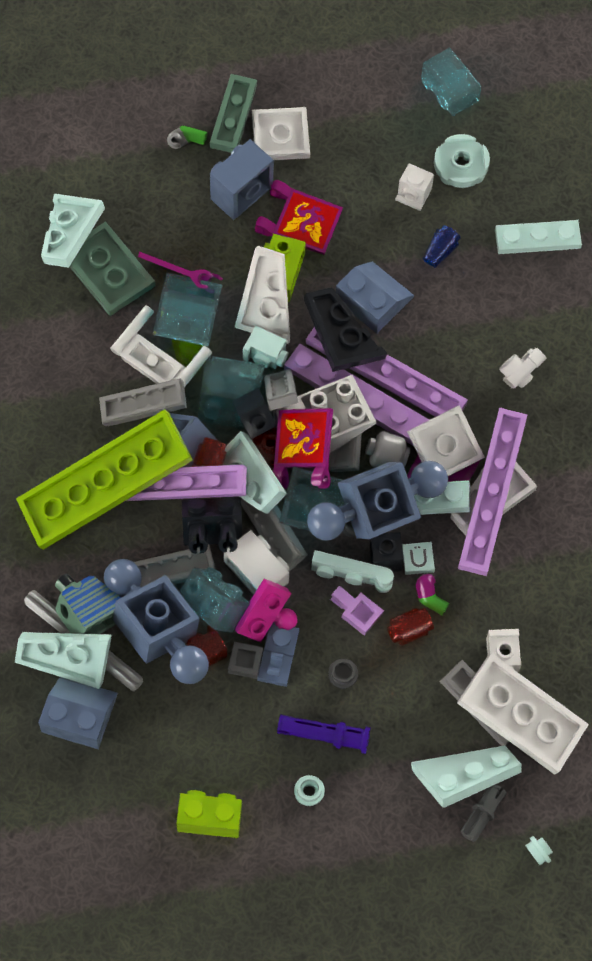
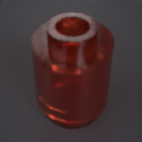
M204 437L203 443H199L191 467L222 466L227 454L225 451L227 444Z
M424 607L421 609L414 608L391 618L390 626L387 627L393 643L399 642L401 646L427 636L428 631L434 629L432 619Z

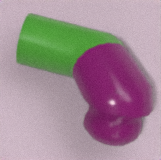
M428 573L423 574L416 582L418 600L422 605L443 616L449 603L436 596L434 586L436 580L434 576Z

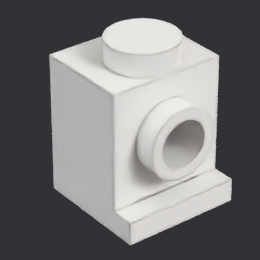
M409 163L399 180L398 195L395 200L421 211L432 190L434 174Z
M519 629L489 630L486 638L488 655L492 653L512 669L519 672L521 667ZM509 649L510 654L503 655L500 650Z

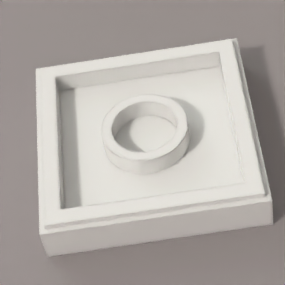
M306 107L252 110L254 143L273 160L310 158Z
M460 405L407 431L421 462L435 461L441 464L448 476L485 458Z

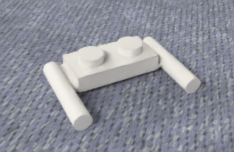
M145 305L110 349L116 355L121 356L123 361L156 384L181 378L185 388L210 357L212 351L203 346L188 366L184 367L174 358L137 334L154 313L149 306Z

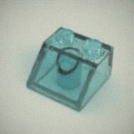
M293 467L279 523L310 531L307 525V518L314 506L324 502L333 503L338 507L344 505L338 482L343 480L330 476L329 488L320 489L318 486L311 484L312 471Z

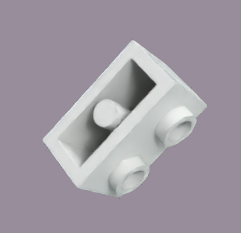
M252 530L237 540L238 547L234 552H230V547L227 548V552H224V562L253 595L264 578L282 586L289 583L288 571L290 569L287 563L280 556L276 558L270 552V545L261 535L257 537Z

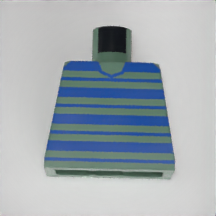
M64 574L56 581L55 587L61 592L55 608L56 613L70 633L101 634L116 625L113 621L115 602L122 597L111 591L96 577L88 576L76 583L69 574Z

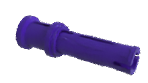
M281 714L277 734L332 743L336 749L348 747L361 750V753L366 754L371 727L366 726L364 729L346 726L345 722L337 723V725L326 724Z

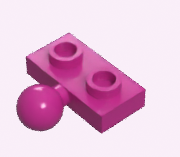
M264 578L233 628L238 634L259 642L263 640L273 622L279 629L290 630L297 625L296 613L289 608H283L292 593L288 588Z

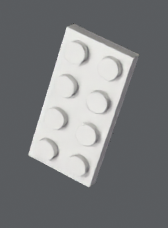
M492 653L487 656L457 704L554 775L560 772L589 725Z

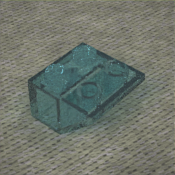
M167 273L153 335L209 346L218 312L222 284L200 280L202 285L209 286L208 289H202L197 287L189 277Z
M209 356L204 366L198 419L203 422L245 428L233 400L259 388L260 392L262 391L265 365Z

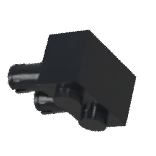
M241 497L182 500L184 546L188 545L189 550L194 554H197L198 547L200 548V554L206 552L208 544H218L222 552H227V546H229L230 552H234L238 547L237 540L242 537Z

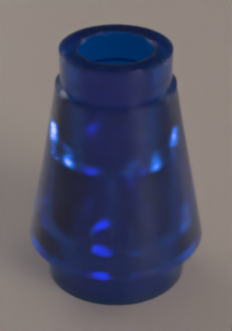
M446 225L436 229L423 260L436 268L438 264L459 246L460 235Z

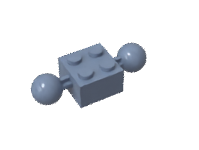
M424 461L413 469L411 478L408 479L402 462H388L338 482L344 505L338 507L329 502L317 504L308 514V528L316 538L332 540L343 532L345 523L351 521L356 538L371 539L420 519L421 515L414 495L418 494L424 498H435L441 495L448 484L447 472L441 464L435 461Z
M118 559L111 562L104 572V584L111 591L122 597L115 602L113 621L146 664L169 652L172 656L170 669L175 679L184 684H195L201 681L208 672V658L200 648L185 645V643L196 638L199 617L166 575L141 587V571L133 561Z

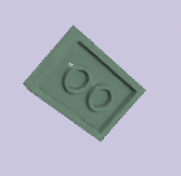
M106 221L90 232L69 266L109 316H112L156 286L155 280Z

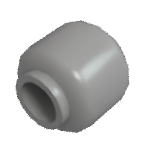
M385 431L380 432L375 439L370 438L365 450V454L370 455L369 463L374 468L388 462H402L405 467L410 453V447H407L406 440L403 437Z

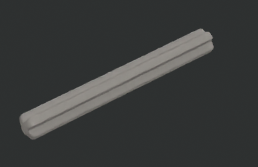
M30 591L24 599L25 605L58 632L70 633L56 613V607L37 591ZM109 650L105 670L131 691H136L143 683L142 676Z

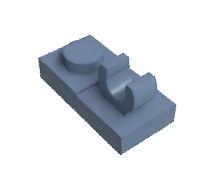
M275 623L271 625L268 630L257 681L287 687L300 628L294 627L286 630L279 629Z

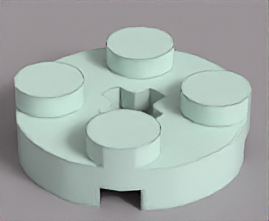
M457 134L448 137L440 147L438 146L435 152L434 167L444 184L466 188L483 181L488 172L490 156L484 144L482 146L476 142V138L470 135ZM458 157H464V161H469V163L459 165L456 161H458Z

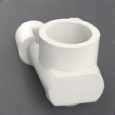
M530 348L522 359L516 354L512 355L499 368L505 375L503 381L511 388H516L517 386L523 388L533 378L530 373L547 359L546 356L538 348L534 350Z

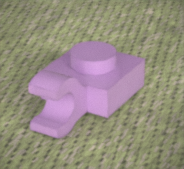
M338 586L331 595L332 598L330 600L341 609H345L341 618L364 636L384 612L383 609L361 592L354 598L346 590Z

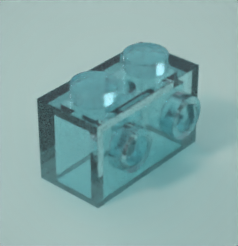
M450 47L423 62L422 83L428 90L431 89L434 92L440 106L443 109H447L452 116L479 101L482 86Z
M194 567L179 593L193 611L214 630L232 633L250 602L241 596L243 593L241 589L223 581V575L219 571L211 567L207 569Z

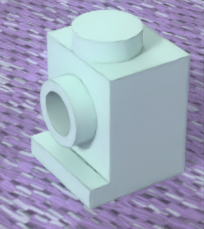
M255 326L243 347V360L248 362L252 358L257 365L263 368H268V366L274 369L277 366L283 367L289 354L286 351V339L258 326Z

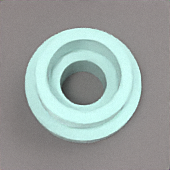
M303 776L295 784L294 795L302 805L314 806L324 797V785L315 776ZM308 786L315 789L314 795H305L303 792L304 788Z
M532 836L530 838L531 841L525 846L539 865L544 862L550 863L552 860L548 855L553 853V851L542 837L536 840Z

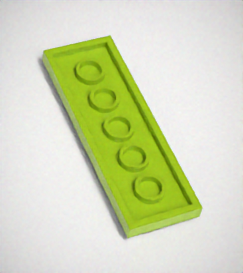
M164 409L19 496L16 500L38 547L44 550L190 463L193 459L169 412Z

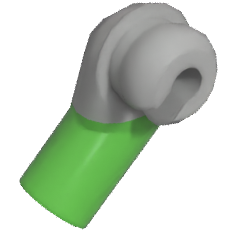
M181 126L168 134L167 143L173 149L181 148L190 142L204 145L207 132Z

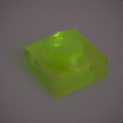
M199 333L172 339L176 361L184 367L188 366L203 347Z

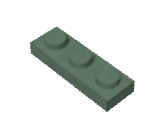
M234 74L230 75L211 136L210 148L231 153L240 144L257 87L256 79Z

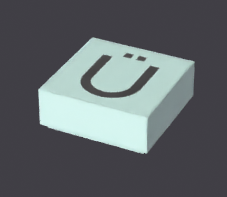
M432 542L402 544L405 575L434 573Z

